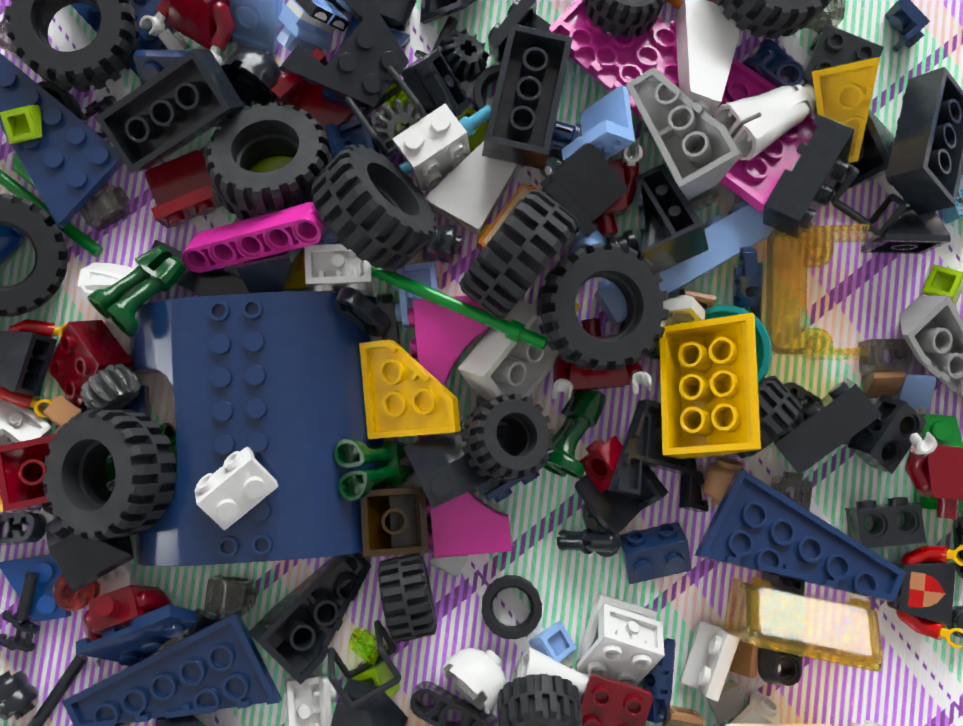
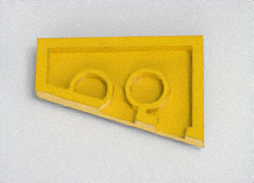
M880 57L812 71L817 114L854 128L848 163L859 160Z

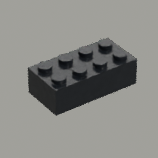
M510 23L484 139L482 156L544 170L549 155L573 37Z
M193 49L95 118L132 174L152 168L245 105L211 50Z
M946 67L908 79L906 91L903 95L900 117L897 120L894 142L891 145L890 160L885 171L887 182L896 189L917 215L956 206L963 171V90Z

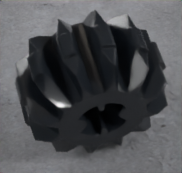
M466 28L460 32L454 29L443 37L438 44L440 52L459 84L464 81L469 84L475 81L483 70L486 69V62L490 55L484 51L486 43L478 42L477 34L470 36Z

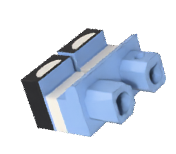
M289 0L278 17L284 24V27L276 39L290 51H293L298 44L310 53L316 47L329 51L331 48L329 38L336 29L344 32L351 22L327 0Z

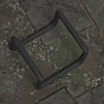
M389 66L387 70L396 87L386 93L372 110L365 108L363 111H360L350 97L345 98L347 105L356 118L359 119L382 154L386 157L398 151V148L394 145L387 150L364 115L367 116L403 90L418 110L421 118L427 116L422 104L392 66Z
M851 164V174L835 195L832 196L830 202L835 208L870 232L881 236L905 210L907 202L896 194H890L869 220L839 200L859 174V170ZM894 201L899 205L881 229H878L873 224L888 205Z
M379 620L374 622L379 655L354 670L349 671L333 647L328 648L329 681L348 709H355L401 681L402 676L389 657L395 653L396 645ZM383 638L390 647L386 651L384 649ZM384 660L395 678L352 702L335 677V662L346 678H352Z

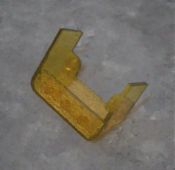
M869 224L812 226L810 230L804 229L798 239L776 229L770 233L767 239L766 330L769 334L774 354L813 360H866L868 358L869 348H833L832 337L827 331L821 328H806L807 268L826 265L833 256V243L866 242L869 234Z
M732 577L724 628L745 643L870 671L881 672L883 650L877 610L870 608L871 602L850 597L849 603H837L780 591L772 588V581L752 577L750 583L740 578Z

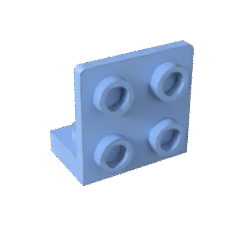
M620 85L580 113L582 136L577 137L572 143L562 149L563 161L585 143L592 144L603 158L607 160L635 142L629 94L626 86Z

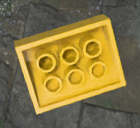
M747 313L662 326L665 328L662 338H659L663 455L687 459L760 450L754 314Z

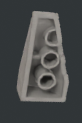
M651 68L625 84L676 183L688 201L717 185L741 157L726 127L704 111L703 107L697 102L692 101L681 92L680 88L656 68Z
M949 295L919 296L899 315L902 335L917 361L963 399V320Z

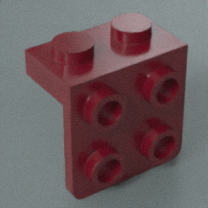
M317 47L310 53L324 66L328 64L326 56ZM287 73L282 74L277 79V84L271 89L281 106L285 107L286 104L297 107L298 111L302 109L312 115V118L318 120L325 133V125L332 123L341 126L354 114L349 108L323 100L322 92L324 87L307 83L304 78L292 73L290 75Z
M199 150L162 163L145 172L146 180L157 205L151 208L155 220L166 228L180 226L189 219L207 215L216 208L224 206L218 197L206 168L205 156Z
M103 320L73 321L67 323L63 335L60 337L59 344L50 360L49 371L71 403L78 408H84L86 405L80 395L81 387L89 381L90 376H94L99 370H104L109 365L123 364L130 369L133 361Z
M592 674L588 678L581 700L583 726H645L653 702L652 693L640 687Z

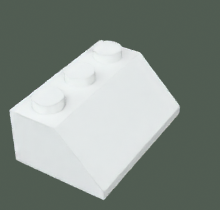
M518 301L505 317V320L511 322L514 319L525 324L526 329L548 338L546 334H541L539 325L542 324L541 316H537L536 306L538 305ZM491 328L458 367V370L472 390L487 401L503 394H508L509 396L513 393L521 394L522 399L526 396L530 397L552 369L560 353L557 350L552 351L547 344L544 350L521 340L517 343L506 338V334Z

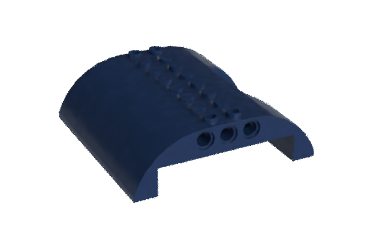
M283 291L186 297L151 302L141 305L138 309L135 319L139 330L138 333L130 338V358L133 361L131 371L134 374L163 373L172 384L175 396L176 482L172 483L171 490H174L172 500L166 502L165 505L168 508L162 517L158 518L155 525L148 530H143L140 534H136L137 564L145 566H198L308 559L362 552L360 500L348 501L344 499L339 493L338 484L344 474L357 470L377 469V463H369L353 468L342 467L334 459V448L342 439L353 438L362 442L368 448L375 449L380 448L381 444H384V438L368 439L359 343L371 342L369 334L360 330L334 307L333 302L338 292ZM365 295L375 305H377L376 297ZM248 446L252 450L254 458L276 479L278 487L224 531L196 504L194 490L202 477L208 473L213 474L223 466L224 461L229 455L235 451L240 452ZM385 482L377 483L371 490L387 489V484Z

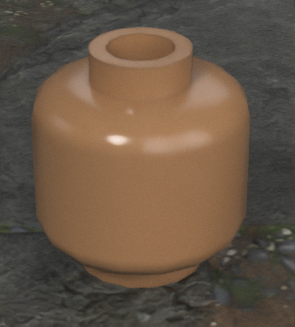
M719 457L717 461L708 464L703 491L712 498V503L720 504L736 470H745L742 467L743 463L731 458Z

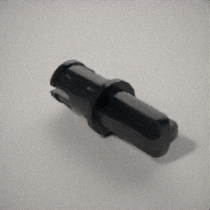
M590 528L583 531L561 530L558 534L565 537H557V546L562 551L576 550L582 551L584 554H591L593 551L613 553L620 546L617 534L609 535L604 532H594Z

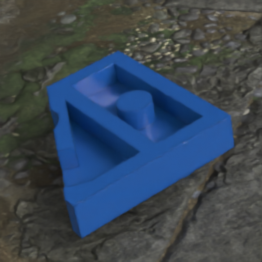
M52 554L0 562L1 571L19 598L25 574L27 572L39 574L30 612L34 622L65 618L72 615L69 585Z

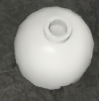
M477 648L462 649L455 653L441 668L446 679L452 675L456 680L454 688L480 711L485 707V712L488 715L497 705L499 690L503 689V685L506 684L504 672L499 667L502 661L489 649L485 653Z

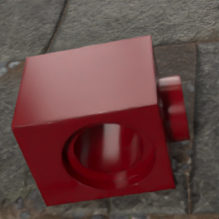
M616 436L611 437L605 442L600 437L585 448L588 454L579 460L585 467L586 474L600 493L609 489L623 447Z

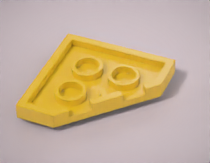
M394 340L359 343L368 439L461 431L458 398Z

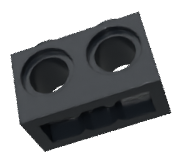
M881 395L875 407L882 416L854 435L847 447L869 466L893 474L912 446L910 435L913 433H918L919 435L927 421L906 401Z
M908 497L887 498L888 504L877 505L876 500L856 501V507L845 508L848 535L867 548L926 543L921 504L908 502ZM900 513L905 518L901 528L896 524V518ZM870 515L873 519V527L871 530L866 531L864 521Z

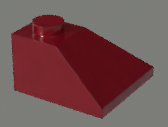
M58 434L0 446V495L3 512L52 505L47 502L45 493H48L47 485L43 482V475H46L47 466H44L45 456L49 455L51 451L48 447L52 439L59 436Z

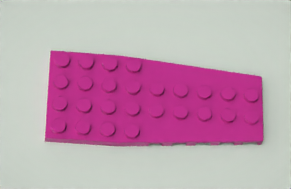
M576 0L549 27L548 32L573 37L569 57L610 92L620 85L626 86L625 84L653 67L679 88L676 24L674 20L668 24L662 19L657 18L653 27L649 31H645L644 35L638 37L634 34L633 38L628 39L624 35H620L617 38L613 37V33L607 32L606 34L602 32L599 25L595 27L591 23L592 17H587L585 13L586 7L583 5V0ZM733 58L720 105L757 96L777 87ZM628 90L630 109L644 120ZM813 113L808 114L801 123L783 134L751 160L738 159L720 182L759 212L763 213L764 204L784 170H790L801 154L797 153L796 150L801 141L808 144L814 129L812 123L816 115Z

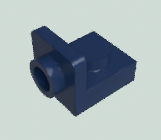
M898 0L884 15L889 20L891 27L904 36L893 47L895 52L904 45L910 49L924 36L921 30L931 22L911 0Z

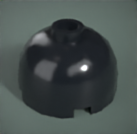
M242 47L231 52L220 66L246 106L252 107V102L268 106L269 102L274 103L276 101V96L271 89L277 84V79L282 75V72L269 52L254 47Z

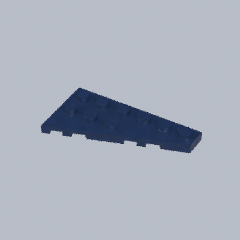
M236 611L63 700L62 703L74 726H115L118 723L132 721L139 723L161 717L167 719L204 714L237 707V709L247 708L254 704H276L282 700V697L239 611Z

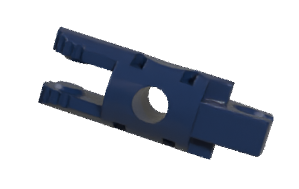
M752 246L740 247L739 264L733 267V306L743 309L744 307H751V313L762 322L763 264L757 262V251Z
M667 638L664 640L665 656L643 680V689L649 690L653 696V702L647 717V721L653 723L666 721L667 710L670 707L676 647L674 639Z

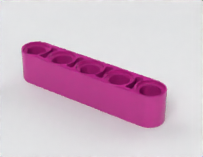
M308 202L201 231L188 244L181 255V260L190 271L203 273L314 245L321 239L328 225L322 222L318 215L319 210L314 207L313 202Z

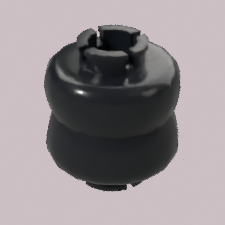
M437 224L434 239L421 250L423 251V259L425 261L433 262L438 260L443 263H452L454 254H461V246H457V244H462V235H456V227L454 225L440 226Z
M9 670L0 676V718L3 720H8L12 716L19 720L36 707L32 702L39 696V691L29 683L25 672L18 671L11 675Z

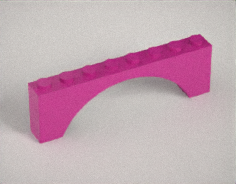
M467 295L453 296L456 299H459L463 302H466L470 305H473L477 308L486 311ZM426 299L413 300V308H408L409 327H415L416 339L410 340L411 355L414 359L418 358V363L445 386L449 374L462 352L477 337L491 327ZM431 434L418 435V439L420 440V439H422V438H424V437H427V436H429V435H431ZM471 491L433 509L426 498L427 517H431L432 530H428L429 549H434V558L512 551L508 514L487 505Z

